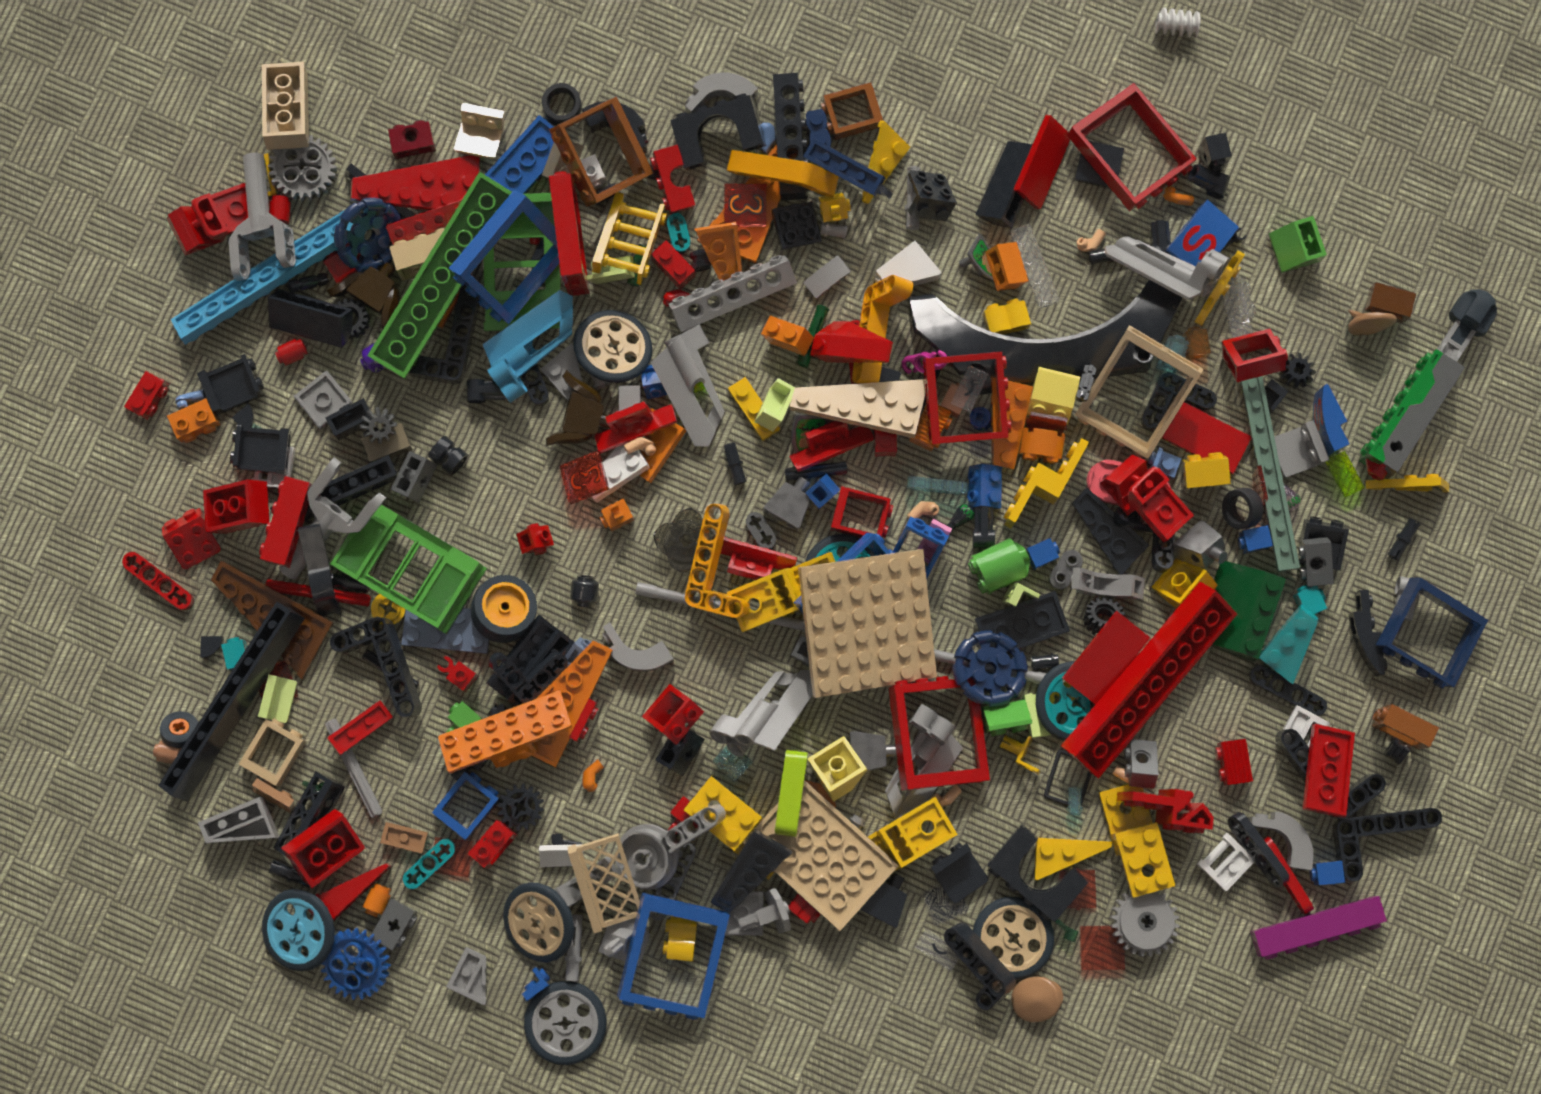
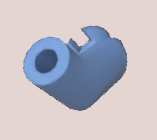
M764 122L761 124L767 146L759 148V151L767 155L777 138L774 126L771 123Z
M204 390L177 396L175 403L177 408L181 410L188 407L190 403L205 399L206 395Z

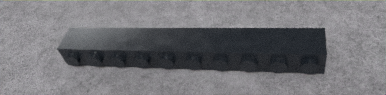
M276 601L158 786L170 796L188 802L305 620L303 616Z

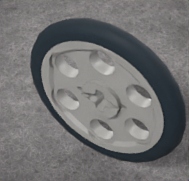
M560 981L549 984L548 987L533 996L524 1015V1030L530 1047L538 1056L556 1065H573L588 1059L598 1050L603 1042L607 1028L605 1008L599 997L585 985L573 981ZM564 994L570 998V1004L567 1007H561L558 1004L560 995ZM581 1004H586L590 1008L589 1015L586 1017L580 1016L577 1012L578 1006ZM543 1007H548L552 1011V1016L548 1020H543L540 1017L539 1013ZM563 1017H567V1020L571 1022L578 1021V1023L569 1025L568 1029H564V1026L560 1024L553 1025V1023L563 1021ZM583 1026L591 1029V1036L588 1039H582L579 1035V1029ZM545 1029L553 1032V1039L550 1042H544L541 1038V1033ZM564 1039H569L573 1042V1048L569 1052L561 1049V1042Z

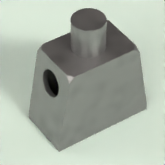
M802 477L798 478L794 486L785 482L766 503L763 511L792 529L799 531L811 501L805 493L810 482Z
M1202 520L1173 543L1178 560L1201 568H1207L1214 561L1224 563L1228 556L1227 552H1225L1223 537Z
M850 731V745L867 768V771L886 767V758H897L896 746L886 745L884 735Z

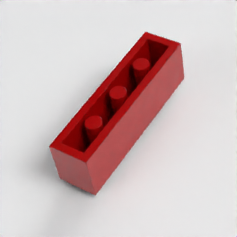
M287 476L284 477V481L280 482L278 487L279 497L272 507L273 517L266 526L265 533L267 537L259 550L260 559L264 562L290 568L300 537L298 528L303 527L309 507L307 491L312 486L310 482Z

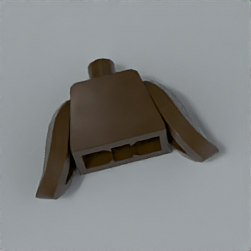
M387 262L380 271L372 266L364 272L354 270L335 286L326 290L330 297H340L349 293L351 297L381 315L383 329L400 301L397 285L390 279L396 268Z
M568 370L565 371L562 377L573 391L570 393L561 427L563 432H557L546 438V447L554 444L584 443L590 440L593 434H597L599 426L611 429L606 422V416L609 415L602 414L604 405L601 404V397L598 392L588 384L575 378Z

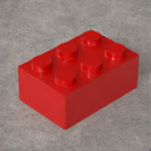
M246 479L203 490L206 533L228 534L267 525L270 522L267 481Z
M334 809L281 849L302 880L313 888L366 848L344 814Z

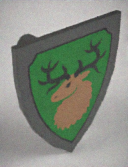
M981 233L977 235L967 252L968 257L959 260V264L962 268L972 264L979 276L984 275L989 280L994 281L985 253L990 248Z
M795 414L791 430V443L795 453L808 448L805 433L829 424L830 419L809 414Z

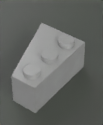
M258 797L198 822L206 843L279 838L264 797Z

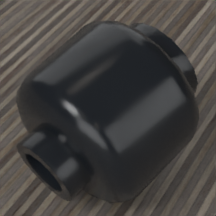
M578 575L571 582V600L577 602L579 607H590V603L598 600L599 583L594 580L593 576Z

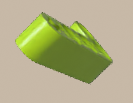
M786 750L774 834L792 837L797 835L808 758L807 752Z

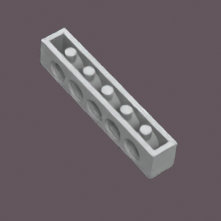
M777 255L765 264L759 263L751 266L750 270L746 272H736L727 280H717L710 287L705 289L698 288L686 297L679 296L668 305L678 329L682 332L792 286L797 281L789 260L785 256ZM769 272H775V276L772 279H766ZM750 280H756L753 287H747V283ZM736 288L737 290L734 295H727L729 289ZM717 296L715 303H708L710 297ZM691 305H698V308L694 312H689V307Z

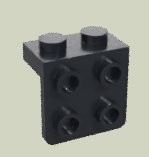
M910 170L908 176L916 196L908 209L909 215L911 217L947 222L957 202L946 177L940 173Z
M960 842L949 849L951 854L944 858L943 855H940L932 861L933 866L929 868L953 903L959 902L988 882V876L971 853L969 845L965 843L962 846Z

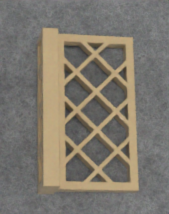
M619 834L580 846H576V844L568 846V855L593 932L598 933L604 927L636 918L638 910L630 913L622 910L627 900L635 903L638 909L640 900ZM616 841L618 848L614 855L604 851L607 843ZM593 849L598 853L592 862L584 858L582 851ZM601 854L611 858L607 868L596 864ZM614 861L624 865L620 875L610 870ZM594 867L604 872L600 881L590 877ZM607 874L618 878L613 888L603 884ZM621 880L630 884L627 894L616 890ZM600 887L610 891L606 901L596 896ZM613 894L624 898L619 908L609 903ZM606 907L617 911L614 918L604 920L603 912Z

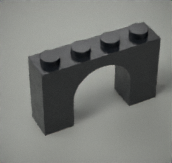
M746 93L739 94L734 97L735 100L728 102L727 100H720L714 103L715 106L709 108L707 106L698 107L694 113H679L675 115V119L670 120L684 169L689 171L707 165L701 144V134L706 124L716 118H728L736 124L743 150L746 152L767 146L753 97L746 95Z
M1021 823L989 860L987 865L990 868L988 871L996 878L1001 876L1007 881L1005 885L1014 893L1016 891L1020 892L1023 895L1022 900L1030 907L1035 905L1040 910L1039 914L1045 920L1049 921L1051 919L1055 922L1089 883L1088 879L1071 866L1060 880L1048 889L1039 890L1028 886L1020 876L1019 865L1024 855L1036 843L1038 837Z

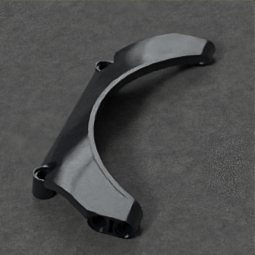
M1149 279L1131 304L1110 320L1075 335L1051 339H1023L988 331L958 316L933 294L909 297V308L914 333L918 334L935 350H941L947 356L1002 352V356H1006L1007 367L1004 369V377H1007L1008 381L1033 386L1039 367L1079 376L1081 379L1084 366L1092 364L1096 368L1094 379H1097L1129 325L1161 343L1184 298ZM1129 341L1108 377L1147 372L1151 367L1153 355ZM1139 358H1144L1146 361H1141ZM995 359L949 363L959 375H966L967 391L971 389V380L979 382V384H974V389L970 395L978 396L992 393L991 377L996 378Z

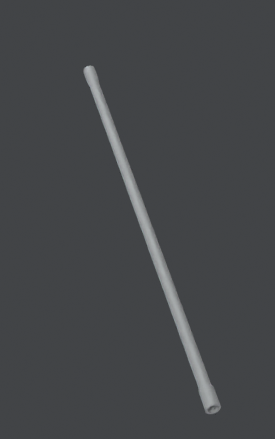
M637 583L636 595L688 605L685 601V593L659 588L646 583ZM694 596L695 602L698 603L700 601L699 596ZM714 600V606L718 608L721 601ZM783 616L768 622L805 631V623L802 619ZM934 649L935 661L955 664L953 653ZM964 661L963 665L965 667H968V661ZM985 664V671L994 674V667L991 664ZM1028 670L1025 674V679L1039 685L1047 673ZM1011 671L1010 677H1016L1017 672Z

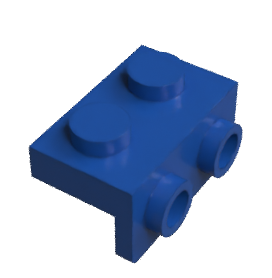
M982 463L970 466L968 472V504L973 508L989 506L993 507V509H1001L1002 467Z

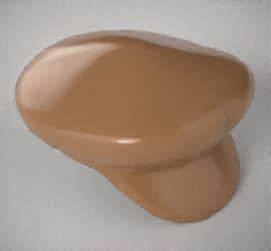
M1348 310L1353 317L1348 325V331L1356 336L1372 335L1392 327L1397 322L1396 316L1389 313H1360Z
M1027 978L1020 981L1013 989L1011 995L1012 1006L1015 1013L1021 1019L1027 1022H1042L1057 1014L1063 1002V992L1056 982L1048 978Z

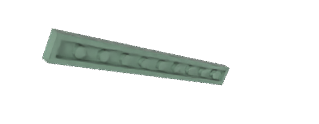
M1263 377L1241 381L1277 572L1299 569L1300 564Z

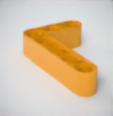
M731 150L726 171L737 175L800 185L828 197H834L839 177L808 162Z
M890 275L870 285L864 293L859 326L886 338L890 307L909 298L913 290V282L896 275ZM854 363L852 381L856 384L879 382L882 363Z
M710 504L704 513L685 592V601L689 606L731 618L744 617L749 612V604L745 599L712 590L730 512L727 506L723 504ZM716 508H719L721 511L718 519L714 517ZM711 529H714L716 532L713 540L709 538V531ZM706 550H709L711 554L708 561L704 559V552ZM701 571H704L706 575L703 582L699 580V573ZM696 591L699 592L701 596L700 601L698 603L694 600V594ZM716 597H718L721 601V604L718 608H716L713 603ZM736 602L741 606L738 614L733 609Z

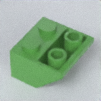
M1314 216L1294 221L1268 234L1281 273L1321 262L1327 255Z
M1026 700L1013 701L998 707L984 706L981 708L985 734L991 733V737L1004 735L1006 730L1012 729L1013 733L1023 732L1032 724Z

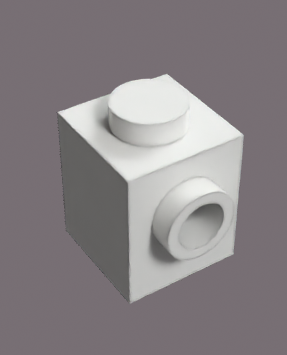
M594 154L582 159L581 162L594 189L597 190L606 183V179Z

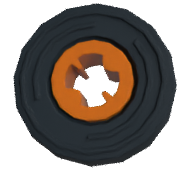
M183 711L167 715L160 724L161 739L170 747L182 748L197 726V719L194 715Z

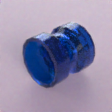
M977 407L971 411L970 422L972 427L979 432L986 431L991 427V415L986 408Z

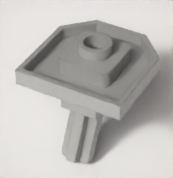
M776 888L764 892L768 904L767 907L739 919V925L744 931L772 921L776 925L778 934L791 930L788 917L790 913L786 901H782Z
M636 918L608 926L599 952L625 962ZM647 927L645 929L637 966H640L650 937V933Z

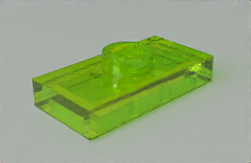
M1346 451L1329 458L1325 462L1344 498L1365 488Z

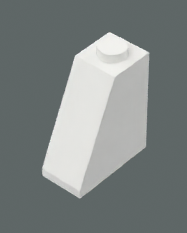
M913 241L876 270L875 282L890 275H896L912 281L913 286L938 280L942 272L919 244Z

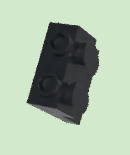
M1310 516L1309 520L1304 519L1300 536V547H1302V540L1328 537L1332 547L1333 569L1341 571L1349 532L1348 527L1339 520H1331V523L1322 522V518ZM1298 554L1299 564L1303 565V559L1300 560ZM1314 558L1310 565L1317 566L1321 559Z

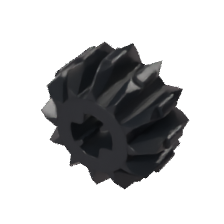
M1298 352L1296 357L1292 353L1288 355L1286 370L1280 371L1284 373L1280 376V379L1286 378L1288 380L1285 383L1286 386L1292 382L1294 389H1297L1299 385L1304 388L1307 386V382L1311 383L1313 381L1312 375L1316 371L1311 369V367L1315 364L1314 362H1307L1309 359L1308 355L1303 359L1301 352ZM1296 368L1297 370L1299 368L1301 372L1295 373L1294 369Z

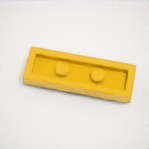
M746 377L728 388V391L762 441L780 431L779 426L772 432L754 422L763 402Z

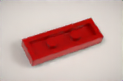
M379 700L327 737V740L337 754L341 756L390 721L393 716L381 700Z

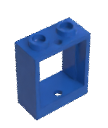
M910 517L893 552L898 553L909 531L937 544L938 547L928 566H925L927 580L949 535L945 534L941 529L925 524L921 519Z
M464 772L432 812L465 840H469L501 800L497 797L499 792L490 785L487 788L480 783L482 779L474 772L470 774ZM466 781H469L491 799L468 829L443 810Z

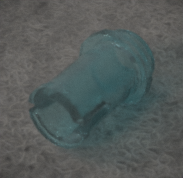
M1068 788V807H1066L1069 815H1081V811H1083V807H1081L1082 788Z

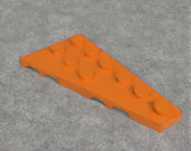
M777 145L768 156L778 157ZM792 153L788 158L796 159L798 154ZM750 177L736 193L740 194L741 198L734 202V207L739 210L748 203L754 209L757 208L758 202L754 200L753 196L758 194L763 198L762 213L753 214L746 211L741 215H736L729 210L728 202L723 211L709 226L736 222L741 258L757 263L773 221L771 210L778 208L781 196L779 182Z
M593 640L554 682L537 697L540 698L560 691L572 728L533 742L537 753L531 756L557 767L570 740L569 736L596 687L612 654V649Z

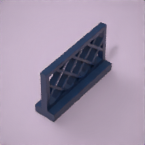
M813 138L803 156L805 159L873 196L880 193L891 199L893 193L882 185L886 179L883 175Z

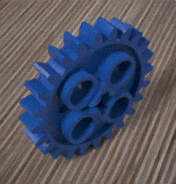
M349 928L344 933L339 931L335 936L330 954L322 963L325 967L320 971L327 973L324 981L331 980L329 988L336 986V994L341 990L344 991V998L351 994L352 1000L358 994L361 999L365 998L366 995L372 996L374 991L378 992L381 986L386 983L384 978H387L390 974L386 970L391 964L385 962L390 956L383 955L387 948L379 947L381 940L373 941L374 934L367 937L366 930L359 934L358 928H355L352 933ZM352 945L358 949V952L352 949ZM337 959L343 962V966L338 963ZM367 962L372 964L373 969L368 967ZM352 975L357 977L358 982L353 980Z

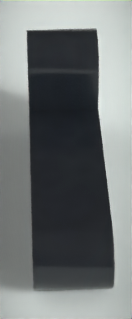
M959 922L945 931L944 940L946 944L984 985L976 995L978 1007L982 1010H989L1000 1003L1016 986L1013 974L966 923Z

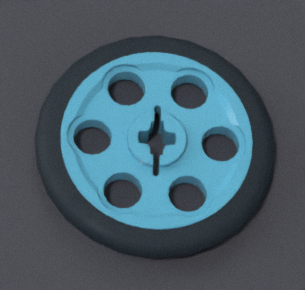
M299 889L283 891L270 901L262 920V935L268 952L274 960L290 970L301 972L312 970L320 966L332 950L335 940L333 918L326 905L312 893ZM289 904H292L295 908L294 915L288 912ZM307 909L313 911V920H309L307 918ZM277 919L283 923L282 931L276 927ZM295 927H298V930L301 931L300 934H299V932L295 929ZM314 930L319 931L321 935L320 941L314 939ZM284 940L290 944L288 952L283 949L282 943ZM302 946H306L308 948V957L302 955Z

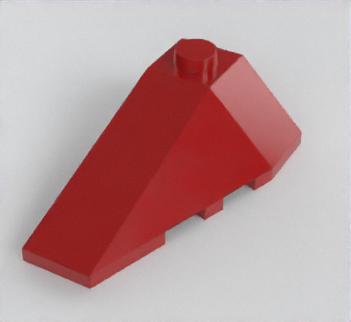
M833 321L815 334L810 355L827 363H889L893 342L850 321Z

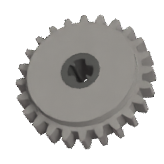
M1129 889V895L1126 893L1121 894L1123 900L1116 899L1115 902L1119 906L1112 907V910L1116 913L1110 916V919L1114 920L1110 927L1116 929L1112 935L1119 937L1116 941L1117 944L1124 943L1123 950L1131 948L1130 954H1135L1138 951V956H1144L1145 952L1147 956H1152L1153 951L1155 954H1161L1160 948L1167 950L1166 943L1173 944L1174 941L1171 939V936L1178 935L1174 928L1180 926L1175 923L1179 916L1173 914L1177 908L1170 907V904L1173 902L1172 899L1165 900L1167 894L1162 893L1158 895L1159 891L1132 898ZM1141 919L1148 920V924L1141 923Z

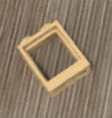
M275 718L272 721L265 719L239 765L280 787L306 741L301 739L303 734L294 729L290 732L283 728L285 724ZM269 728L295 742L277 774L251 760Z

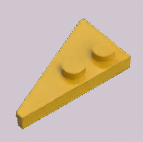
M880 121L878 123V127H880L878 139L874 141L873 154L871 155L868 168L887 179L910 146L885 121ZM863 190L862 202L868 204L874 196Z
M1237 251L1231 258L1194 322L1202 326L1220 295L1225 296L1231 286L1228 284L1231 277L1235 278L1241 269L1239 264L1245 256L1244 253Z
M1427 474L1426 478H1417V475H1405L1404 479L1366 480V489L1372 490L1395 488V491L1428 492L1432 490V487H1439L1442 492H1449V483L1442 477H1439V474Z
M1038 838L1035 843L1034 880L1042 879L1112 847V842Z

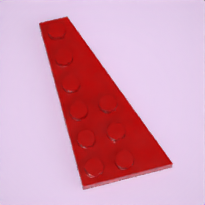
M468 155L352 178L350 201L361 202V199L372 197L380 198L384 203H390L393 206L432 210L464 198L479 173L480 157Z

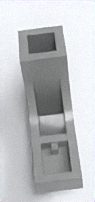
M725 72L711 74L693 85V93L696 95L692 94L686 100L685 112L687 114L694 113L696 108L702 107L707 101L715 97H727L735 100L734 97L736 95L746 93V95L753 97L754 100L758 95V88L748 79L737 74Z
M1073 568L1071 589L1076 590V593L1097 597L1143 599L1145 578L1136 575L1104 574L1084 568Z
M610 622L603 626L605 632L602 635L608 644H614L610 647L613 650L611 657L628 669L640 672L654 671L674 661L663 641L646 650H633L621 641Z
M1276 811L1271 812L1270 819H1268V815L1255 813V817H1248L1254 827L1273 830L1283 837L1288 850L1286 862L1290 868L1312 870V843L1300 823L1292 817Z
M605 857L596 864L607 868L611 859ZM613 863L610 870L620 875ZM594 867L590 877L600 881L604 872ZM607 874L603 884L606 885L616 877ZM576 877L554 889L565 900L568 907L583 899ZM548 905L549 912L554 916V908Z

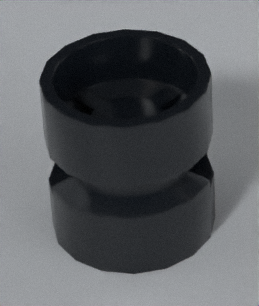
M447 436L440 438L428 454V457L436 464H442V469L451 476L464 465L469 456L460 447L455 448V443Z

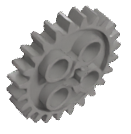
M310 135L309 147L272 150L275 156H269V160L272 163L268 164V169L271 170L268 174L270 178H274L272 180L273 186L278 185L277 191L281 192L284 190V196L291 194L292 200L300 196L301 202H303L305 196H308L309 200L312 201L313 194L320 198L319 191L327 193L325 186H333L330 179H336V175L333 172L337 171V166L333 165L336 163L335 157H332L333 151H327L328 144L325 143L321 146V139L319 138L314 142L313 135ZM290 155L297 156V158L292 161L287 159ZM312 155L318 156V159L315 161L308 160ZM289 175L297 176L294 180H287ZM311 175L318 176L314 181L308 180V177Z

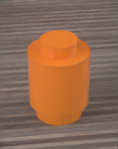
M375 883L374 887L370 888L363 907L366 908L365 913L377 917L378 914L383 915L391 897V889Z

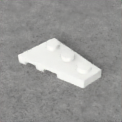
M624 445L616 447L601 464L600 467L603 473L601 482L598 484L594 482L598 476L595 471L585 485L593 499L598 503L650 467L640 450L628 455Z

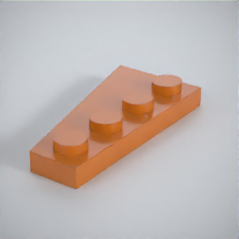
M991 377V425L993 432H1000L996 378ZM1008 381V390H1005L1006 399H1009L1010 402L1007 420L1011 421L1012 430L1011 433H1008L1009 438L992 439V465L1014 469L1033 386Z

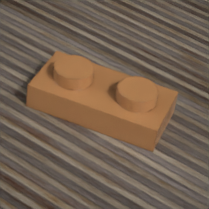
M256 779L252 784L254 793L264 797L288 813L294 808L293 796L284 790L280 792L274 789V785L265 779L263 781Z
M386 822L380 843L423 854L429 833Z

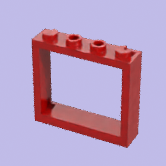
M1002 352L923 358L929 444L1009 438L1008 433H1011L1012 430L1011 421L1007 420L1010 402L1009 399H1006L1005 390H1008V379L1004 377V369L1007 367L1006 356H1002ZM995 359L1000 432L940 437L934 364Z

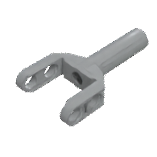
M248 153L243 156L248 218L236 227L228 239L231 272L236 281L246 280L251 272L248 240L255 241L274 235L276 257L282 267H292L296 263L293 229L269 213L264 155L260 153Z
M335 457L307 491L309 505L314 513V521L311 525L320 523L324 541L327 540L332 532H360L386 499L379 492L366 504L353 521L352 517L325 496L322 497L321 493L340 470L341 462ZM300 539L297 543L290 568L279 566L280 571L290 579H297L307 566Z

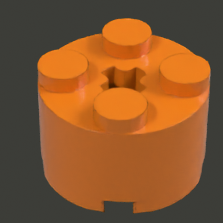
M1023 428L1019 454L1022 455L1023 460L1035 461L1037 458H1043L1044 463L1056 464L1058 460H1062L1065 434L1062 433L1060 436H1057V431L1038 428L1028 432V428Z

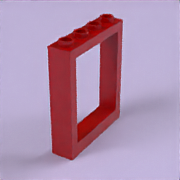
M1135 83L1076 123L1067 134V137L1129 212L1134 208L1138 210L1148 202L1147 199L1149 197H1157L1162 193L1164 186H1172L1178 181L1177 177L1181 174L1187 175L1197 160ZM1129 105L1179 164L1136 197L1133 196L1086 139L1087 135Z
M565 171L555 172L554 175L549 176L561 277L568 294L572 296L590 294L578 196L571 174Z
M948 676L936 677V681L928 682V678L916 679L915 683L908 684L907 680L895 681V685L888 687L901 791L990 780L981 708L979 704L968 699L977 769L914 775L904 693L961 688L960 685L957 686L955 679L949 680ZM972 678L967 679L971 687L976 684Z

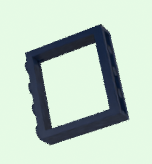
M1410 577L1376 646L1383 649V654L1392 658H1398L1401 665L1407 668H1414L1417 675L1432 679L1435 686L1442 689L1444 687L1454 688L1488 619L1426 580ZM1417 593L1422 594L1468 623L1443 675L1392 645Z

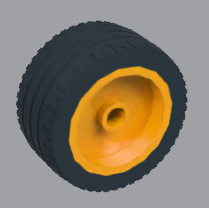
M497 575L486 580L477 589L471 603L473 625L483 637L497 643H508L521 638L533 624L537 613V601L531 587L522 579L511 575Z

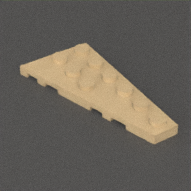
M922 379L795 388L790 410L915 438L926 395L925 381Z

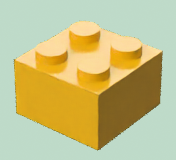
M1221 452L1209 453L1206 458H1201L1199 454L1188 455L1186 460H1182L1184 483L1187 488L1231 484L1229 461Z

